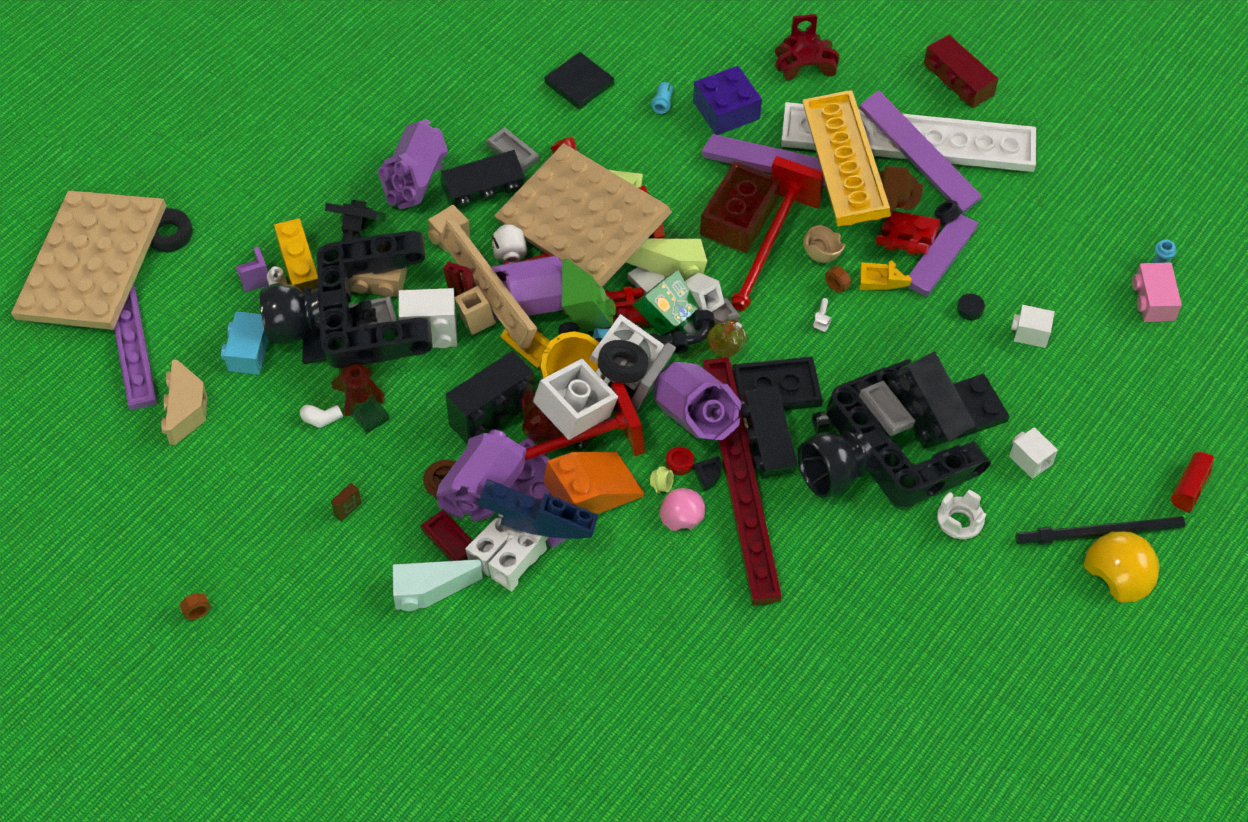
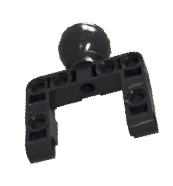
M405 231L325 244L317 253L318 285L313 290L309 286H305L302 291L297 286L286 283H275L261 288L260 310L264 330L270 344H292L303 338L309 329L312 332L320 330L322 349L328 363L334 368H347L395 360L431 351L433 348L431 322L426 318H411L353 327V320L349 312V302H351L350 278H353V275L371 272L374 274L403 269L408 265L421 263L425 259L424 236L418 231Z
M910 359L879 369L834 388L826 408V414L840 434L826 432L810 436L805 442L801 443L797 455L802 477L815 495L821 498L841 495L854 484L858 477H863L866 472H869L889 500L899 507H909L977 477L989 468L991 461L976 442H971L961 447L957 445L932 455L931 459L915 465V463L912 464L896 442L890 440L881 428L880 422L862 401L859 394L862 389L884 381L888 386L889 381L886 376L912 362Z

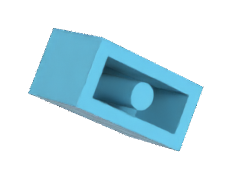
M236 311L233 322L228 324L227 344L222 346L221 359L225 360L227 371L260 375L269 342L264 330L262 316L256 313Z

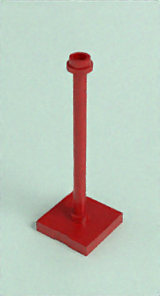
M775 156L772 163L770 193L782 196L784 199L739 293H734L731 297V304L736 310L745 311L750 306L751 300L748 297L793 202L796 201L816 209L819 208L822 202L824 184L822 171Z
M619 382L611 383L613 392L618 396L615 404L616 414H614V418L603 421L570 440L563 435L526 449L525 461L617 428L624 431L634 456L644 454L642 425L624 384Z

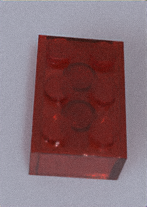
M734 161L701 215L700 235L747 254L779 200L781 179Z

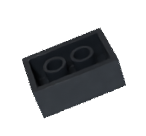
M512 350L446 393L450 427L468 444L469 439L483 433L489 434L491 430L505 426L511 418L520 412L527 411L534 404V372Z
M935 351L908 363L886 376L889 381L888 386L890 390L897 396L915 420L913 427L916 438L924 445L925 449L948 442L976 426Z

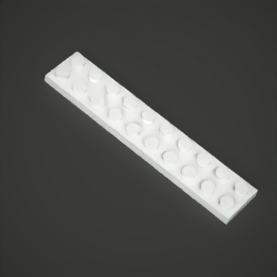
M785 103L781 147L815 150L803 104ZM858 109L873 156L907 159L874 123ZM903 114L951 164L1030 172L1035 170L1036 127Z

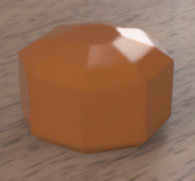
M832 266L825 274L826 283L835 292H844L851 285L849 274L840 266Z
M193 593L186 596L179 604L184 618L187 620L199 619L205 616L211 609L205 593Z

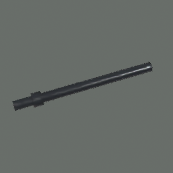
M1182 516L1060 529L1040 527L1037 528V531L1016 533L1015 539L1017 544L1038 542L1040 545L1052 544L1055 540L1104 536L1110 532L1126 531L1136 533L1184 528L1185 519Z

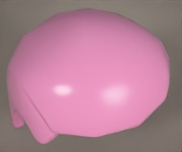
M679 488L669 492L662 501L659 515L662 523L672 531H678L681 528L692 530L704 519L706 507L703 498L696 491Z

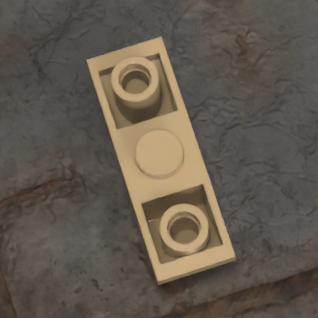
M172 360L171 371L166 373V384L169 388V394L164 395V409L167 411V415L162 418L161 428L162 434L167 435L169 444L176 445L206 421L208 397L204 383L178 360Z

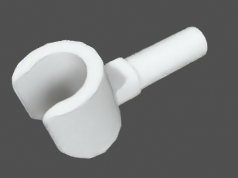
M826 298L822 299L820 310L816 313L813 323L814 328L823 332L827 331L831 322V317L825 315L828 305V299Z

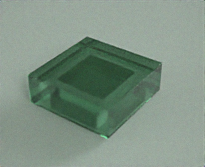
M374 396L350 410L351 416L366 434L390 420L389 414Z

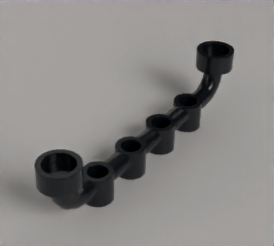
M709 310L696 312L692 319L694 329L698 332L693 334L676 331L670 336H659L655 333H650L649 335L664 345L667 343L672 344L676 347L674 353L682 354L688 351V345L700 343L707 338L710 330L715 326L714 314ZM565 322L558 327L559 335L574 331L580 332V328L574 322ZM595 338V340L600 343L602 338Z

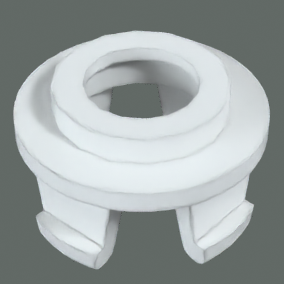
M968 490L964 497H953L951 492L945 495L937 513V521L943 532L956 539H969L980 533L984 526L986 514L980 507L981 497L977 493ZM954 513H963L970 519V525L962 528L961 523L950 516Z

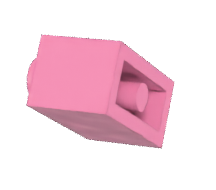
M1141 263L1137 273L1132 277L1133 290H1137V309L1139 312H1142L1143 321H1176L1182 304L1172 263Z

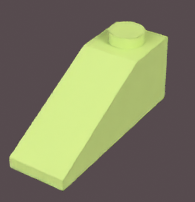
M648 238L625 263L666 277L678 270L683 279L687 280L697 273L704 274L707 259L701 239Z

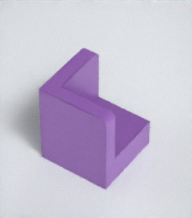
M259 247L253 248L255 261L236 266L244 292L269 285L267 281V267Z

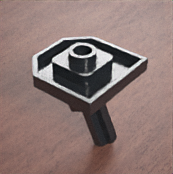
M352 199L351 204L343 203V205L326 203L325 211L344 214L342 222L344 235L342 241L363 238L368 219L385 221L386 213L373 211V208L366 207L367 202Z

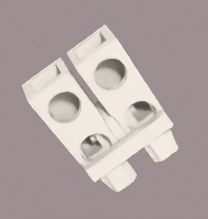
M498 514L499 517L493 520L465 549L468 560L481 559L482 573L488 577L491 575L493 580L512 592L519 584V577L547 550L545 541L548 537L500 524L503 515Z

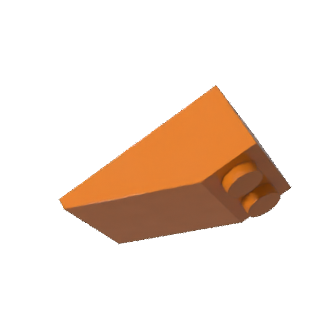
M571 452L547 461L543 482L551 495L580 508L587 509L592 513L599 514L644 497L645 493L617 452Z

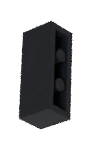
M511 150L441 171L440 182L449 206L454 205L458 208H464L476 200L482 199V201L493 199L499 193L506 192L510 194L518 191L523 186L525 176L515 150Z
M778 386L746 391L741 401L740 414L742 418L747 420L748 428H746L745 432L748 444H753L755 454L752 455V462L755 471H759L761 479L794 473L798 463Z

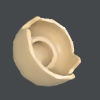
M823 225L811 227L803 239L805 252L812 260L820 263L834 261L845 248V244H841V234L833 232L830 228Z

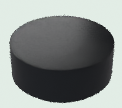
M949 200L940 204L936 208L934 215L936 219H940V224H947L958 218L962 210L957 201Z
M965 294L958 301L957 312L966 320H977L983 315L985 308L984 300L976 294Z

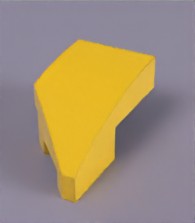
M892 260L889 262V265L861 262L860 290H888L911 285V277L903 275L896 268V264Z

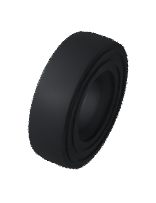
M166 208L150 246L160 252H173L183 248L192 236V226L188 216L178 209ZM174 224L178 227L177 232L171 236H161L158 234L159 228L164 225Z
M626 340L609 341L602 346L599 352L598 368L604 376L612 381L634 383L641 380L647 371L648 355L643 348L633 342ZM613 358H626L633 363V365H620L613 361Z

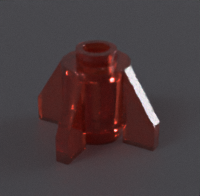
M353 364L346 367L333 378L331 382L332 389L342 391L346 396L345 415L351 416L356 406L355 403H363L369 396L371 401L384 403V393L370 379L372 374L371 367Z
M528 391L522 399L524 420L522 430L529 439L537 442L564 436L533 402L535 395Z

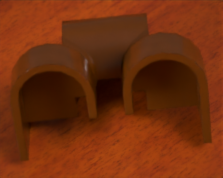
M885 166L884 171L878 170L890 206L891 215L896 208L908 210L919 203L923 184L918 183L917 179L910 174L907 168Z

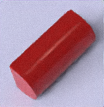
M1195 452L1192 455L1171 496V502L1174 506L1185 512H1192L1212 472L1215 459L1213 455L1205 452Z

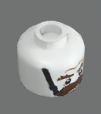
M510 224L503 225L492 235L493 254L497 261L501 263L507 261L514 263L521 261L526 256V239L521 229Z

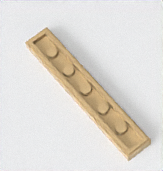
M455 219L447 220L440 241L457 264L472 270L475 286L480 288L489 302L491 310L521 350L529 348L537 327Z

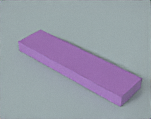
M962 214L954 221L947 223L929 247L928 254L923 255L909 274L911 285L907 287L928 297L975 233L979 223Z

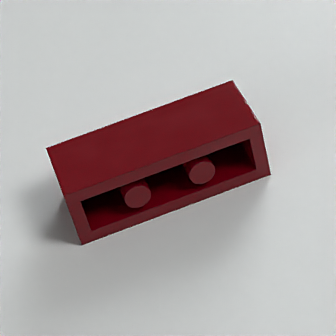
M948 34L927 46L924 65L929 71L938 76L946 86H949L962 101H965L974 108L995 95L999 78L951 35Z

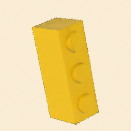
M300 218L274 224L278 246L290 284L297 286L302 291L305 286H309L313 290L318 285V275Z

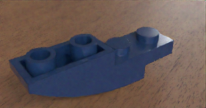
M489 479L486 480L477 505L503 515L500 524L552 538H591L598 519L597 514L563 501L560 498L545 493L540 501Z

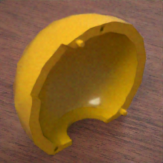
M576 331L562 333L549 342L542 353L540 362L542 379L580 359H583L596 372L598 365L591 361L589 357L599 342L588 334Z
M1110 532L1100 537L1087 550L1084 561L1085 569L1092 576L1097 575L1105 580L1110 588V594L1118 602H1136L1148 596L1157 584L1160 564L1156 552L1148 541L1132 532Z

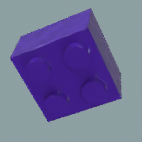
M739 66L694 81L693 103L715 135L760 119L762 98Z

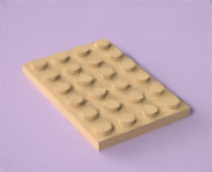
M563 143L494 217L502 225L510 224L521 229L526 241L549 256H557L560 261L569 259L591 275L599 286L603 287L672 211L668 205Z
M68 191L11 312L14 319L114 330L167 205L164 199Z

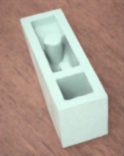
M481 559L393 565V597L396 610L414 611L418 608H426L483 579Z

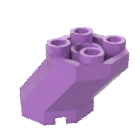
M427 119L406 125L393 156L385 159L383 166H380L378 169V176L381 180L387 203L391 206L396 205L399 209L420 204L435 171L442 169L444 163L441 164L442 158L446 157L448 150L442 131L437 127L432 128L428 125L431 122Z
M557 256L491 266L528 316L564 310L562 308L563 260L560 261ZM493 315L495 320H499L496 315Z
M672 362L657 377L653 385L654 401L667 417L673 418L696 438L723 440L739 426L740 418H738L739 410H741V401L728 384L721 383L698 364Z
M491 430L489 434L483 433L470 438L465 451L439 484L436 494L438 507L456 518L462 519L464 514L471 515L470 520L477 522L493 517V511L477 505L486 480L489 479L510 488L523 471L526 448L506 437L504 432L498 430Z

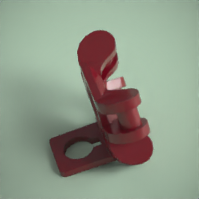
M817 14L793 16L790 35L775 49V54L778 57L775 62V68L783 72V77L787 81L794 79L801 68L808 65L818 66L826 76H834L837 72L840 55L836 50L832 49V41L829 39L822 41L820 40V35L816 33ZM803 21L811 22L806 31H801L798 28L799 23Z

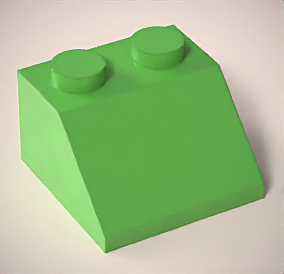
M563 259L562 308L582 332L592 331L595 328L611 327L613 325V315L616 314L614 301L609 299L604 288L599 286L591 275L569 259Z

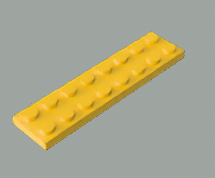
M853 91L804 99V111L837 227L890 217V206Z

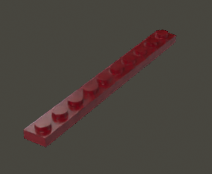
M730 357L703 360L702 368L721 383L728 384L738 397ZM739 410V426L726 438L718 440L749 593L752 605L781 602L782 594L750 448L746 438L745 425Z

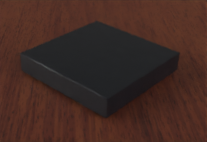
M581 52L544 77L545 84L577 109H581L614 85V77Z

